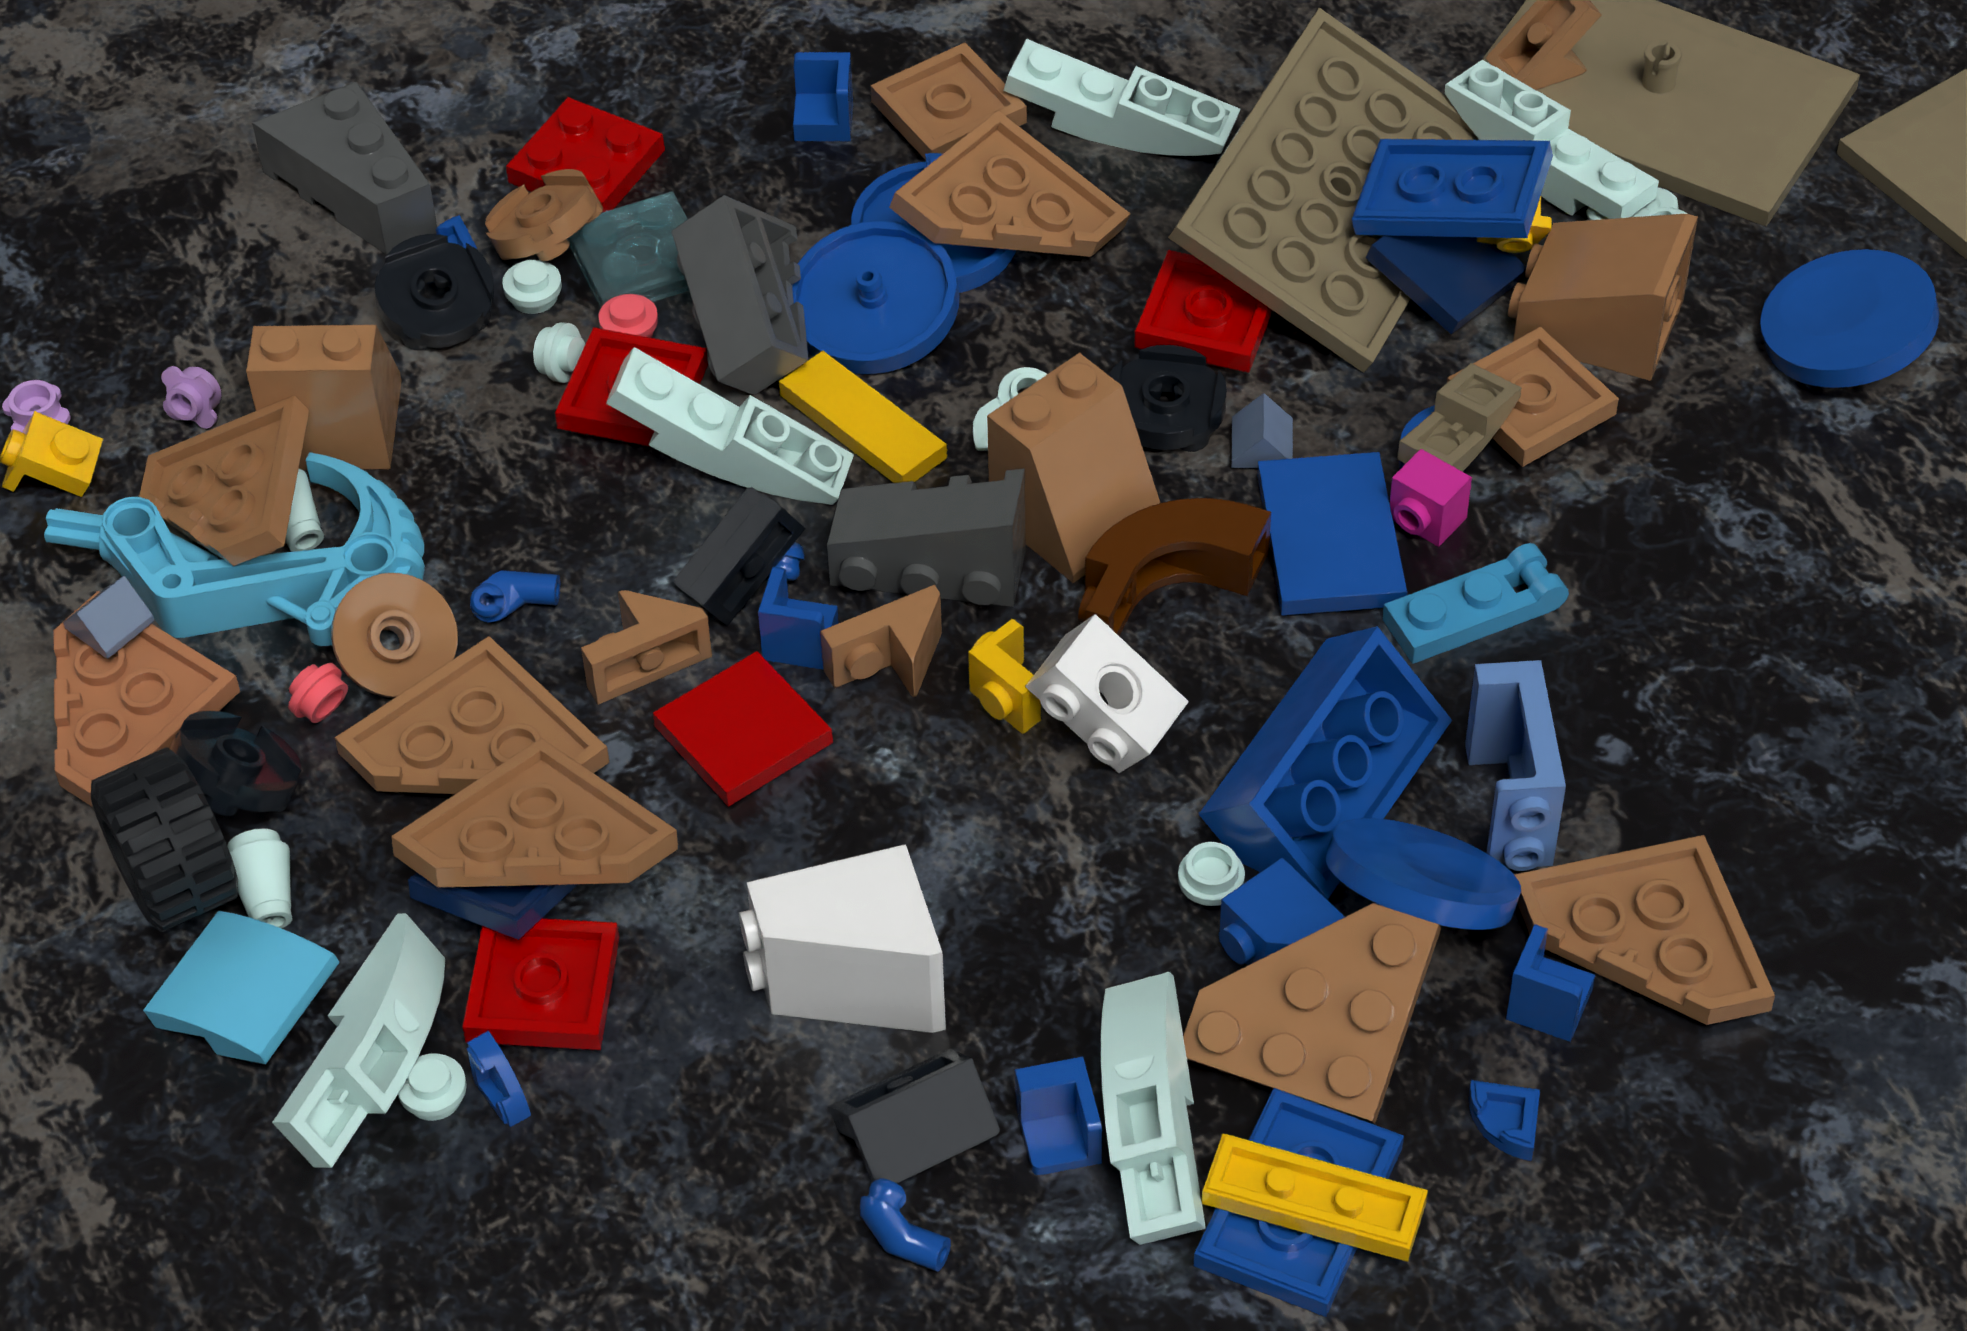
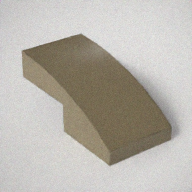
M1470 363L1437 391L1434 412L1399 441L1397 460L1406 464L1420 449H1423L1463 472L1489 443L1511 413L1521 396L1522 387Z

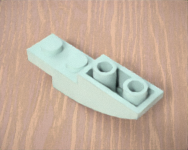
M1026 39L1017 56L1003 90L1054 111L1055 116L1051 125L1052 128L1093 142L1136 152L1160 155L1201 156L1221 154L1240 112V108L1136 66L1130 79L1126 80L1029 39Z
M1481 60L1445 84V95L1479 140L1550 141L1553 158L1541 196L1572 216L1587 205L1609 219L1629 218L1656 199L1659 180L1568 129L1570 109L1501 71L1499 68Z
M635 347L623 360L606 404L654 430L649 446L707 474L743 487H752L757 491L771 495L833 505L839 498L854 456L851 452L751 395L739 407Z
M406 913L395 916L328 1014V1017L337 1028L272 1122L313 1167L332 1168L368 1113L386 1114L411 1072L431 1029L444 981L445 957Z
M1170 972L1106 988L1101 1023V1074L1104 1115L1110 1163L1120 1170L1130 1238L1139 1245L1206 1229L1187 1106L1194 1104L1174 976Z

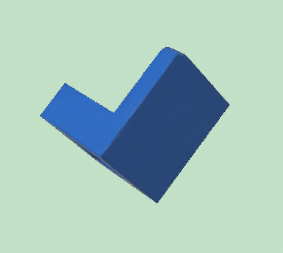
M850 52L796 53L794 55L796 91L793 121L794 141H851L853 89Z
M772 567L758 610L762 656L766 661L823 670L820 631L838 624V607L789 599L786 569Z
M1534 924L1513 972L1506 1020L1571 1042L1593 990L1595 974L1545 958L1544 951L1548 928Z
M1078 1057L1015 1069L1016 1110L1032 1172L1035 1175H1044L1101 1164L1102 1126L1084 1058Z

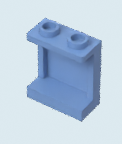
M1541 660L1475 664L1465 740L1468 765L1507 763L1510 779H1502L1496 783L1486 853L1501 862L1508 869L1516 871L1553 866L1566 784Z

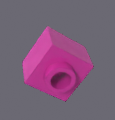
M1420 449L1392 477L1390 508L1393 521L1406 532L1418 535L1439 547L1467 518L1472 477Z

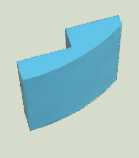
M218 910L143 1011L156 1028L204 1037L217 1055L266 1064L340 962L334 953L287 930L253 918Z

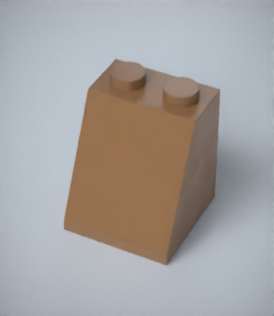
M1672 214L1553 223L1552 230L1549 232L1544 245L1535 243L1532 247L1525 272V277L1529 278L1527 284L1517 283L1512 293L1508 317L1516 319L1514 341L1542 327L1579 362L1651 381L1684 300L1698 216Z
M377 325L253 326L246 373L255 410L257 411L293 395L309 409L299 469L308 470L305 460L309 452L340 459L361 469H391L402 380L400 371Z
M1081 353L1076 354L987 415L989 482L1004 480L1006 470L1025 468L1026 545L1072 583L1085 575V557L1096 541L1108 529L1123 518L1160 503L1122 385Z

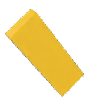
M823 350L779 381L781 397L893 483L915 482L947 459V444Z
M1223 1133L1202 1191V1204L1408 1262L1425 1209L1428 1190Z

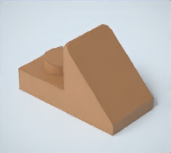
M1537 0L1487 55L1486 59L1491 65L1535 90L1582 75L1587 71V68L1571 49L1602 14L1590 0Z
M932 585L821 630L823 670L833 687L837 688L856 679L868 678L879 670L892 665L910 695L916 697L942 634L940 592L936 586Z
M626 590L618 592L624 630L607 634L596 642L581 647L587 688L598 705L712 657L708 616L702 608Z

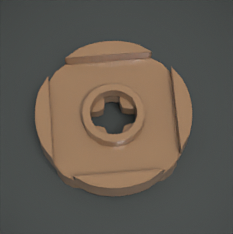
M564 169L542 175L541 178L546 186L529 193L523 184L495 205L486 218L485 225L490 232L486 234L502 260L524 258L534 254L537 255L540 261L554 259L568 249L570 243L567 238L602 213L603 206L581 171Z

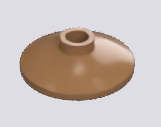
M382 573L359 582L342 598L333 617L331 640L338 663L354 683L375 695L395 698L454 659L457 650L458 631L451 608L443 596L430 584L407 574ZM390 630L397 634L400 641L397 650H388L382 646L379 638L381 631Z

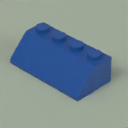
M1378 626L1328 638L1199 812V816L1219 840L1235 852L1242 864L1262 872L1283 858L1320 894L1328 899L1340 882L1326 863V853L1335 827L1351 819H1384L1452 719Z

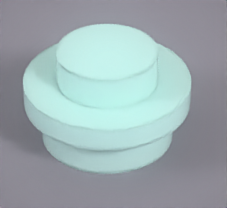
M526 260L515 264L505 273L502 282L506 298L517 310L528 314H537L550 309L555 304L562 288L561 275L554 265L540 260Z
M560 322L553 327L543 328L535 340L533 351L535 366L541 374H546L552 381L566 383L571 378L585 347V342L581 338L577 327L570 323Z
M1205 842L1193 847L1181 861L1178 870V882L1182 892L1190 900L1206 906L1221 905V899L1243 885L1245 879V870L1241 860L1230 847L1218 842Z
M443 1054L419 1056L398 1093L399 1100L407 1111L420 1119L428 1121L444 1119L455 1112L464 1098L467 1088L464 1071L461 1065L449 1056Z

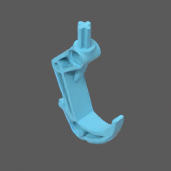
M309 452L305 460L310 482L338 491L350 500L360 513L357 524L344 546L268 554L232 566L225 560H218L217 556L171 533L157 507L150 500L142 497H127L117 500L107 508L103 515L56 508L55 510L50 509L45 518L48 525L44 532L46 542L99 550L102 559L112 565L121 576L127 578L153 614L154 620L161 629L174 638H186L295 618L307 625L312 643L318 646L332 645L331 628L335 611L342 598L356 584L366 578L382 573H402L423 580L425 567L422 560L424 540L418 525L414 522L412 512L405 503L397 498L396 494L386 484L376 480L361 468L340 459Z

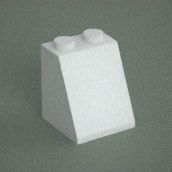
M906 844L747 882L750 910L739 912L741 931L747 951L743 952L744 963L752 991L764 989L771 1014L930 1033L946 1030L943 954Z

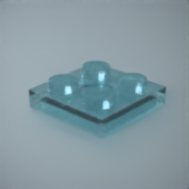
M673 191L603 212L596 219L585 224L576 233L567 238L570 243L569 247L600 308L611 298L623 294L641 295L654 302L689 291L687 280L677 265L678 251L671 232L688 219Z

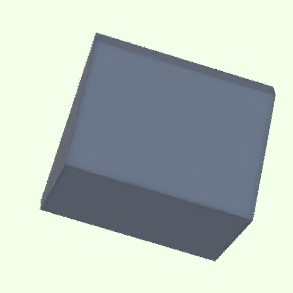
M1265 393L1232 416L1231 468H1258V461L1293 459V418Z
M122 576L67 618L63 624L65 629L108 659L155 620L153 614L125 576Z

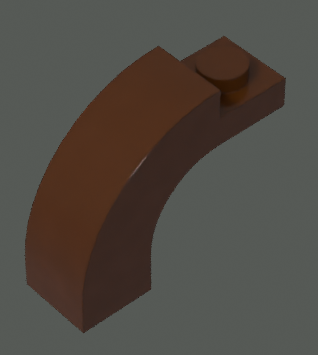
M1190 498L1152 505L1123 518L1096 541L1085 557V593L1079 608V622L1083 623L1096 614L1120 636L1131 612L1141 599L1158 588L1175 583H1203L1248 596L1269 553L1271 511L1230 500Z

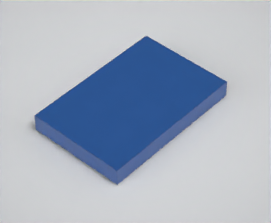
M1380 139L1352 217L1355 235L1528 238L1553 158L1550 141Z
M1379 452L1258 461L1257 478L1262 507L1264 510L1271 511L1269 547L1281 616L1384 608L1385 603L1407 596V588Z
M1273 1088L1249 1141L1389 1179L1401 1153L1404 1135ZM1216 1208L1194 1253V1267L1327 1317L1357 1247Z

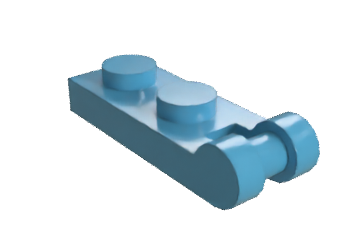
M1527 543L1517 547L1504 560L1385 603L1382 620L1411 663L1414 664L1552 612L1567 600L1569 590L1557 574L1548 573L1546 570L1547 559L1540 549L1533 543ZM1524 583L1527 585L1528 589L1518 593L1513 589V587Z

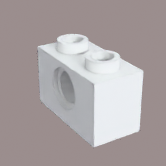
M1096 614L1065 634L1025 686L1040 700L1042 707L1048 714L1063 721L1087 743L1090 752L1098 760L1110 765L1118 773L1150 755L1189 702ZM1099 692H1101L1104 695L1108 702V705L1103 701Z

